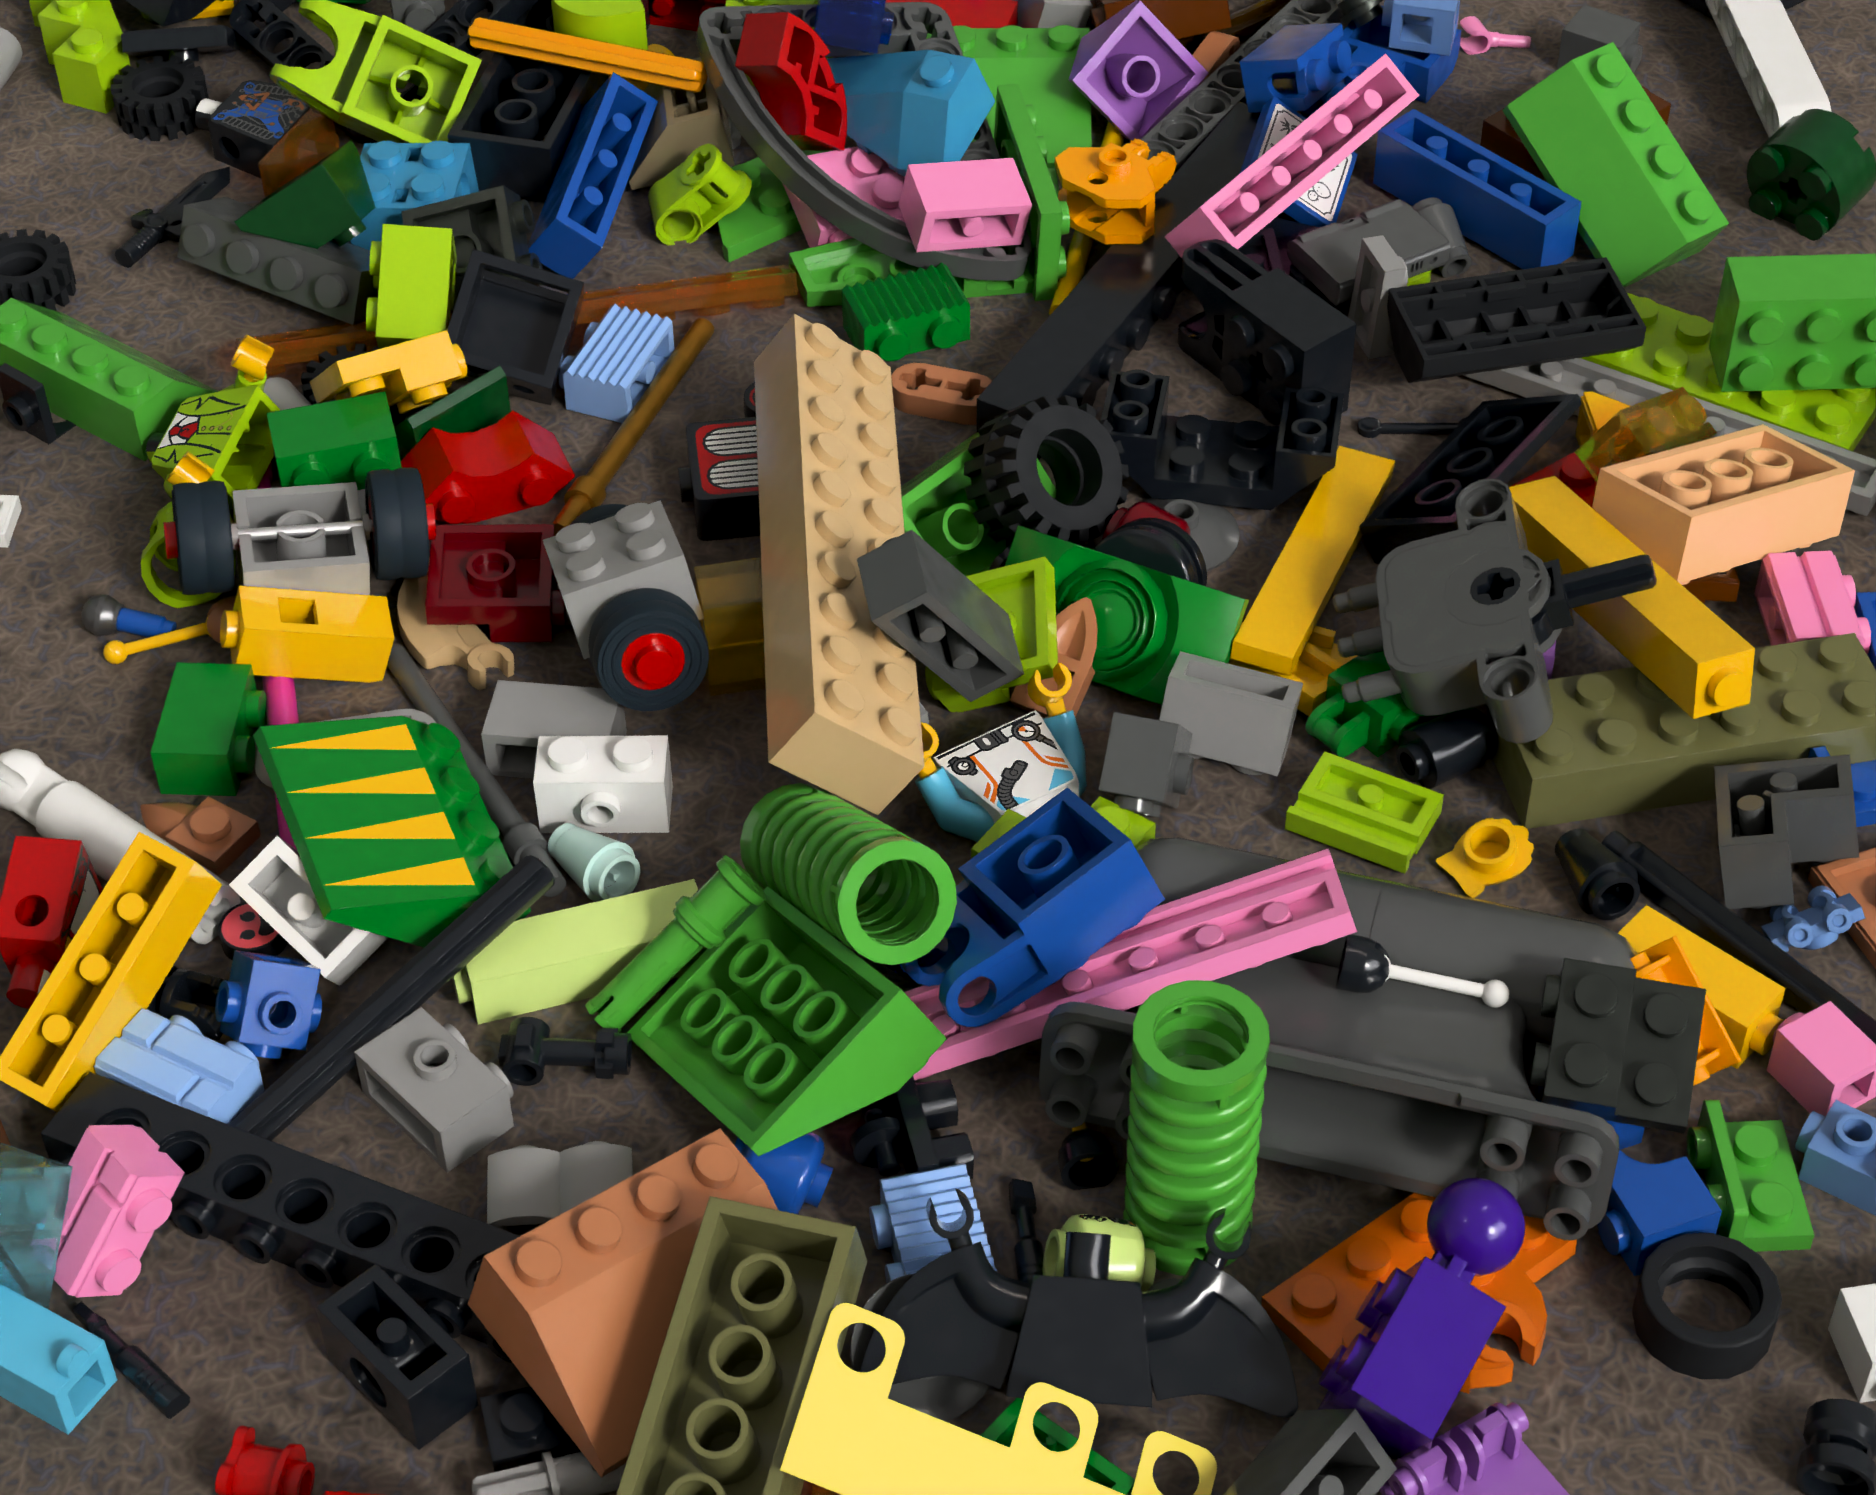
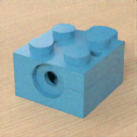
M380 141L377 143H364L360 159L376 208L362 219L367 229L350 240L351 244L370 250L371 241H382L383 224L403 225L401 211L479 192L470 143H449L446 141H432L429 143Z

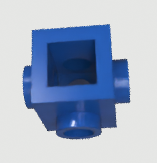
M235 950L229 981L224 980L221 983L216 997L215 1015L217 1021L221 1022L220 1032L246 1046L256 1057L280 1059L282 1048L306 1051L308 1035L317 1030L321 1019L322 999L321 995L317 993L321 969L301 959Z

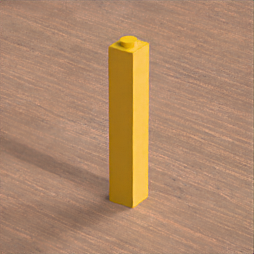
M1556 476L1509 487L1526 535L1528 550L1542 559L1543 563L1559 559L1564 574L1639 555H1646ZM1653 560L1657 578L1656 585L1653 588L1572 608L1692 719L1750 704L1755 648Z

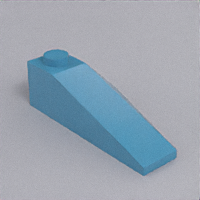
M919 50L827 59L835 83H843L847 105V136L853 139L857 146L866 153L870 154L873 152L885 160L889 168L901 176L906 175L909 164L960 161L995 103V99L974 58L934 50Z

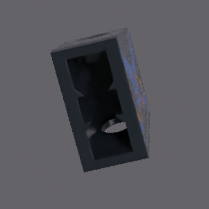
M255 80L242 82L224 102L204 98L198 104L195 112L196 126L199 129L210 132L216 160L279 186L287 180L331 132L330 120L327 116L292 96L277 84Z

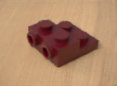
M554 524L436 525V539L431 540L425 604L427 625L489 624L491 642H552L553 626H565L566 607L560 589H555V585L558 584L543 543L544 539L555 536Z

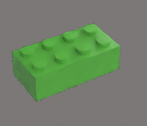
M1876 253L1727 257L1709 343V351L1721 392L1876 388Z

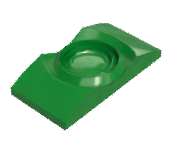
M1018 525L1005 566L1045 556L1055 568L1056 616L1069 605L1084 597L1092 601L1098 627L1097 648L1092 663L1095 674L1092 681L1162 705L1168 676L1180 651L1229 663L1232 643L1240 629L1249 600Z

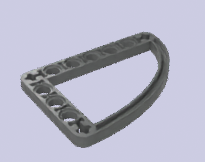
M928 2L723 6L709 8L702 12L698 22L696 45L706 73L724 109L740 134L762 162L792 193L812 210L847 235L878 252L915 267L927 269L930 265L937 267L942 262L949 268L953 276L974 280L1009 281L1017 279L1024 274L1032 250L1031 241L1026 229L1021 245L1001 246L1002 248L984 247L916 252L905 222L863 201L837 183L810 160L785 134L767 111L744 72L735 67L745 16L750 13L789 12L806 22L811 28L821 26L835 31V34L832 35L816 32L831 52L825 57L862 56L919 50H934L963 56L950 17L945 10ZM874 25L883 28L886 32L874 33L864 29L862 26ZM927 33L932 34L931 38L926 39ZM985 118L974 137L976 141L970 143L960 161L1001 159Z

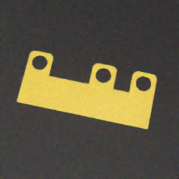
M850 1303L839 1304L831 1311L780 1471L840 1495H1125L1083 1478L1098 1425L1097 1410L1088 1400L1047 1383L1039 1382L1031 1385L1025 1392L1009 1448L888 1399L905 1343L902 1328L893 1320ZM854 1323H864L872 1326L880 1333L884 1340L886 1351L884 1360L878 1368L870 1372H857L843 1363L838 1353L837 1342L840 1333L847 1326ZM1050 1402L1061 1403L1069 1407L1079 1422L1080 1434L1077 1442L1072 1448L1063 1452H1055L1045 1448L1034 1434V1415L1042 1405ZM1164 1431L1153 1432L1146 1438L1131 1495H1163L1154 1482L1153 1467L1157 1458L1168 1451L1181 1452L1187 1455L1196 1465L1199 1474V1484L1193 1495H1211L1217 1473V1463L1209 1450Z

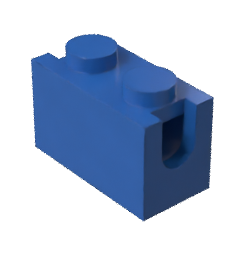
M1342 23L1285 25L1239 61L1248 112H1261L1263 105L1273 96L1295 111H1306L1350 74L1352 54L1348 42L1340 41V38L1344 36Z

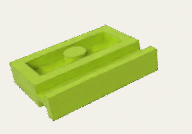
M1324 751L1298 792V800L1294 806L1290 805L1286 811L1285 829L1405 874L1409 868L1412 856L1414 854L1417 855L1442 812L1444 794Z

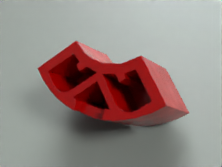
M789 12L746 14L735 67L749 76L758 90L761 102L785 134L801 150L844 151L847 136L845 91L843 83H835L830 65L825 57L831 52L824 41L806 22Z
M514 410L496 424L475 432L450 433L432 427L401 461L402 468L418 469L423 483L425 503H433L435 520L450 524L477 523L534 506L544 505L575 477L555 435Z

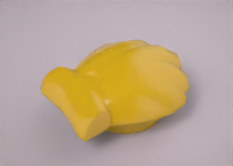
M1486 818L1472 825L1460 837L1452 851L1435 860L1442 870L1457 881L1467 897L1475 898L1484 891L1485 886L1499 884L1521 874L1531 863L1534 845L1528 841L1529 832L1526 827L1513 825L1510 820L1505 818Z

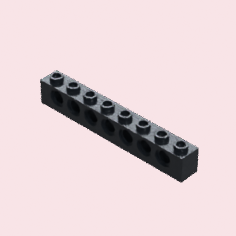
M92 1072L88 1073L41 1132L51 1163L52 1173L60 1181L89 1125H134L141 1127L160 1146L158 1151L167 1153L185 1172L171 1198L172 1211L168 1219L173 1220L177 1227L187 1235L196 1239H206L211 1235L234 1244L240 1253L254 1262L266 1264L272 1259L295 1268L305 1280L321 1288H330L333 1284L344 1287L377 1264L452 1338H457L462 1334L485 1343L498 1357L512 1363L469 1307L468 1301L483 1257L520 1237L519 1235Z

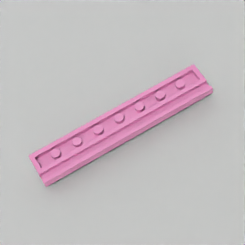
M1329 848L1153 908L1145 914L1144 918L1137 925L1124 930L1092 954L1083 966L1067 973L1057 982L1046 987L998 1019L983 1026L966 1027L957 1024L949 1017L939 1000L940 985H924L904 992L947 1038L929 1058L926 1065L913 1075L914 1080L924 1079L933 1074L984 1057H990L1001 1051L1042 1038V1032L1049 1013L1058 1005L1064 1003L1084 1002L1127 1011L1132 1007L1143 1004L1150 995L1168 985L1188 980L1213 981L1356 933L1357 929ZM977 977L961 990L958 998L959 1007L970 1008L976 1006L985 998L989 989L987 977Z

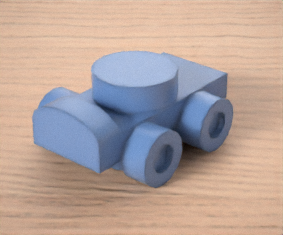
M1821 885L1816 886L1809 892L1808 903L1811 908L1799 912L1794 904L1772 906L1770 918L1773 922L1765 924L1761 928L1764 936L1785 952L1789 951L1790 946L1805 950H1815L1832 944L1837 940L1840 933L1848 931L1852 923L1865 919L1861 905L1850 893L1837 898L1829 887Z

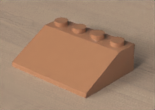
M721 1128L488 1253L483 1257L468 1301L469 1307L601 1478L627 1462L709 1197L712 1196L778 1210L764 1180Z

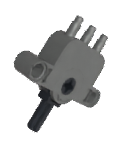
M1483 479L1469 484L1461 490L1456 498L1455 508L1458 530L1412 541L1396 547L1384 556L1378 565L1376 582L1350 588L1347 592L1336 594L1333 597V604L1337 613L1360 612L1379 607L1381 626L1357 631L1352 636L1338 640L1337 647L1340 656L1343 658L1355 655L1362 657L1384 651L1390 670L1362 676L1357 681L1345 683L1341 690L1344 701L1347 703L1361 700L1368 702L1400 694L1404 705L1416 714L1425 716L1442 715L1487 704L1499 736L1508 742L1526 743L1542 736L1548 731L1553 722V708L1543 653L1553 646L1562 628L1574 625L1571 608L1651 589L1656 585L1657 578L1652 559L1649 555H1639L1568 574L1563 573L1559 559L1543 563L1542 559L1528 550L1526 535L1508 485L1501 480Z

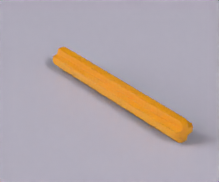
M476 18L473 24L469 26L467 35L470 36V45L474 49L609 76L614 72L624 79L693 93L700 92L708 79L704 63L700 60L497 20Z

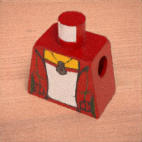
M15 836L0 899V954L12 976L6 996L10 1002L19 1007L30 1009L103 890L82 840Z

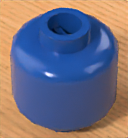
M810 1132L761 1156H757L737 1138L735 1147L764 1180L779 1211L799 1214L804 1203L818 1208L834 1169L821 1163L825 1147L820 1136Z

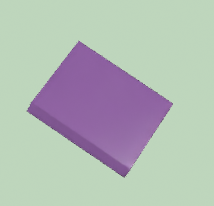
M1135 0L1081 38L1068 80L1130 143L1134 138H1143L1195 90L1209 73L1140 0Z

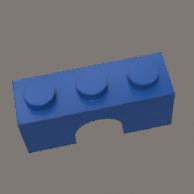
M1538 1086L1536 1101L1541 1102L1543 1087ZM1607 1121L1613 1126L1619 1136L1620 1150L1607 1212L1602 1221L1597 1224L1598 1231L1608 1252L1614 1256L1621 1254L1633 1275L1637 1276L1642 1272L1645 1259L1662 1242L1686 1233L1716 1234L1722 1210L1686 1156L1660 1164L1636 1161L1624 1154L1621 1149L1641 1143L1645 1127Z

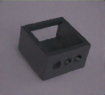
M473 249L447 330L451 343L458 344L465 357L467 376L460 380L472 382L496 367L501 366L506 374L509 394L551 405L558 386L561 365L567 356L583 304L584 282ZM484 268L567 292L568 295L484 270Z

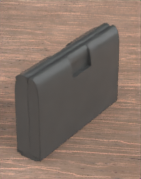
M1397 199L1364 211L1359 216L1338 224L1334 222L1301 234L1287 243L1288 249L1286 253L1292 264L1337 306L1352 299L1362 238L1383 235L1396 255L1404 260L1408 278L1445 265L1448 262L1451 247L1450 242L1406 202Z

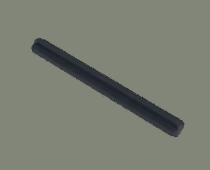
M532 855L524 857L228 1125L272 1141L357 1064L354 1051L416 1011L552 888L555 878L550 869L539 858Z

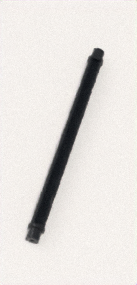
M1617 830L1605 837L1602 844L1636 869L1638 884L1643 894L1663 909H1667L1678 917L1681 923L1699 937L1786 988L1783 996L1785 1003L1807 1014L1831 1001L1876 1044L1875 1019L1640 841L1633 843Z

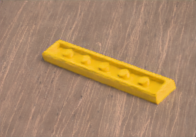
M1339 445L1335 467L1322 476L1232 643L1230 659L1284 675H1291L1362 537L1359 526L1377 508L1390 483L1395 460Z

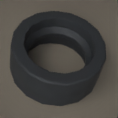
M1686 1233L1662 1242L1645 1259L1634 1299L1632 1315L1636 1335L1648 1352L1671 1370L1698 1379H1729L1753 1369L1768 1352L1777 1323L1782 1296L1777 1276L1763 1257L1740 1241L1714 1233ZM1688 1279H1704L1724 1285L1740 1296L1751 1312L1749 1323L1732 1331L1710 1332L1690 1326L1675 1316L1663 1301L1664 1289L1666 1286Z

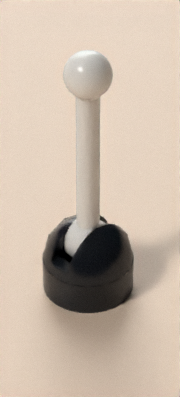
M1353 934L1346 936L1338 970L1336 989L1355 993H1371L1391 978L1480 997L1486 1005L1493 1008L1503 1006L1509 999V989L1500 980H1490L1482 984L1393 965L1389 960L1388 953L1379 942Z

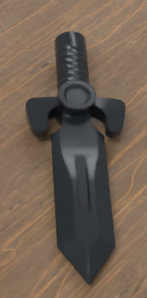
M230 166L201 174L159 212L153 213L152 209H145L131 216L132 226L139 229V231L116 250L115 257L122 266L129 268L157 244L167 240L179 242L184 205L211 200L230 183Z

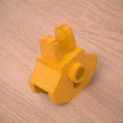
M1136 138L1122 147L1112 142L1105 147H1068L1055 157V169L1062 186L1058 191L1059 201H1066L1068 204L1070 227L1103 244H1142L1154 234L1155 193L1163 188L1164 184H1167L1169 180L1171 181L1177 165L1175 156L1161 151V153H1157V156L1147 160L1151 151L1147 146L1148 143ZM1098 217L1099 223L1091 222L1089 219Z

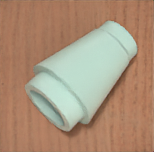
M572 823L562 824L554 830L549 838V854L556 859L591 900L597 902L627 895L636 887L640 877V864L635 858L634 851L628 844L577 827Z

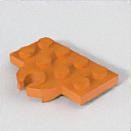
M1418 1193L1411 1194L1262 1296V1307L1266 1310L1272 1322L1323 1372L1341 1345L1348 1348L1355 1336L1364 1329L1365 1325L1355 1320V1317L1376 1282L1380 1281L1384 1284L1396 1267L1405 1272L1424 1257L1429 1259L1433 1257L1435 1252L1428 1238L1427 1218L1430 1207L1436 1197ZM1524 1216L1525 1235L1516 1257L1506 1267L1497 1272L1474 1276L1471 1285L1506 1306L1492 1334H1501L1511 1338L1518 1346L1520 1359L1534 1366L1541 1354L1547 1325V1312L1542 1292L1534 1283L1576 1254L1577 1239L1562 1240L1556 1238L1546 1230L1543 1223L1544 1219ZM1485 1345L1460 1392L1470 1394V1389L1496 1387L1512 1382L1514 1363L1507 1352Z

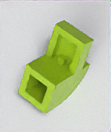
M551 0L554 32L648 50L645 9L641 0Z

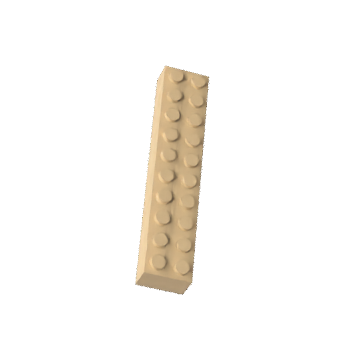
M793 314L754 361L768 763L879 815L925 767L915 656L871 621L857 562L859 557L880 547L887 540L905 533L891 367L874 352L869 350L861 351L839 339L827 326L820 323L812 324Z

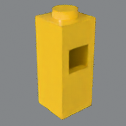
M238 586L233 611L224 610L220 624V644L222 648H230L232 664H251L253 674L257 676L366 683L382 681L394 642V633L386 596Z
M1647 905L1618 932V934L1627 939L1637 953L1675 935L1677 936L1742 1060L1732 1065V1067L1737 1069L1754 1051L1765 1055L1773 1047L1774 1033L1784 1021L1778 1015L1786 988Z

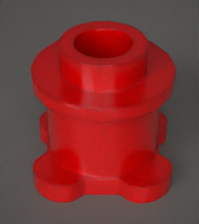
M241 1425L234 1433L232 1446L225 1462L218 1469L215 1492L218 1495H311L315 1479V1467L312 1462H307L306 1451L302 1444L289 1443L283 1449L255 1443V1429Z

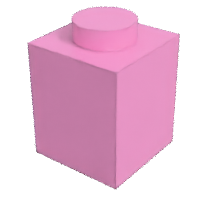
M1831 1001L1807 1014L1802 1012L1795 1013L1778 1026L1773 1036L1774 1044L1767 1071L1809 1113L1815 1111L1826 1116L1835 1100L1857 1108L1876 1097V1044Z

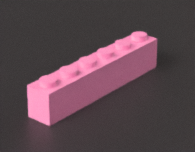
M1385 53L1169 232L1165 238L1181 258L1183 252L1190 246L1213 239L1225 241L1239 249L1420 95Z

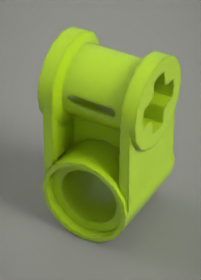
M708 143L696 148L684 162L664 178L656 181L650 188L648 200L656 236L662 243L668 246L675 245V241L686 240L687 243L695 242L701 234L725 215L737 210L745 202L752 188L751 178L744 171H735L722 160V153L715 145Z

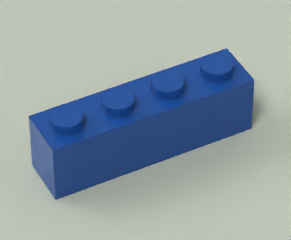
M614 72L583 107L528 243L529 253H535L540 263L559 275L574 279L603 247L658 103L656 99Z
M1412 109L1378 130L1373 184L1411 206L1426 198H1439L1443 203L1453 207L1462 235L1521 269L1561 264L1574 254L1582 203L1578 199L1416 109Z

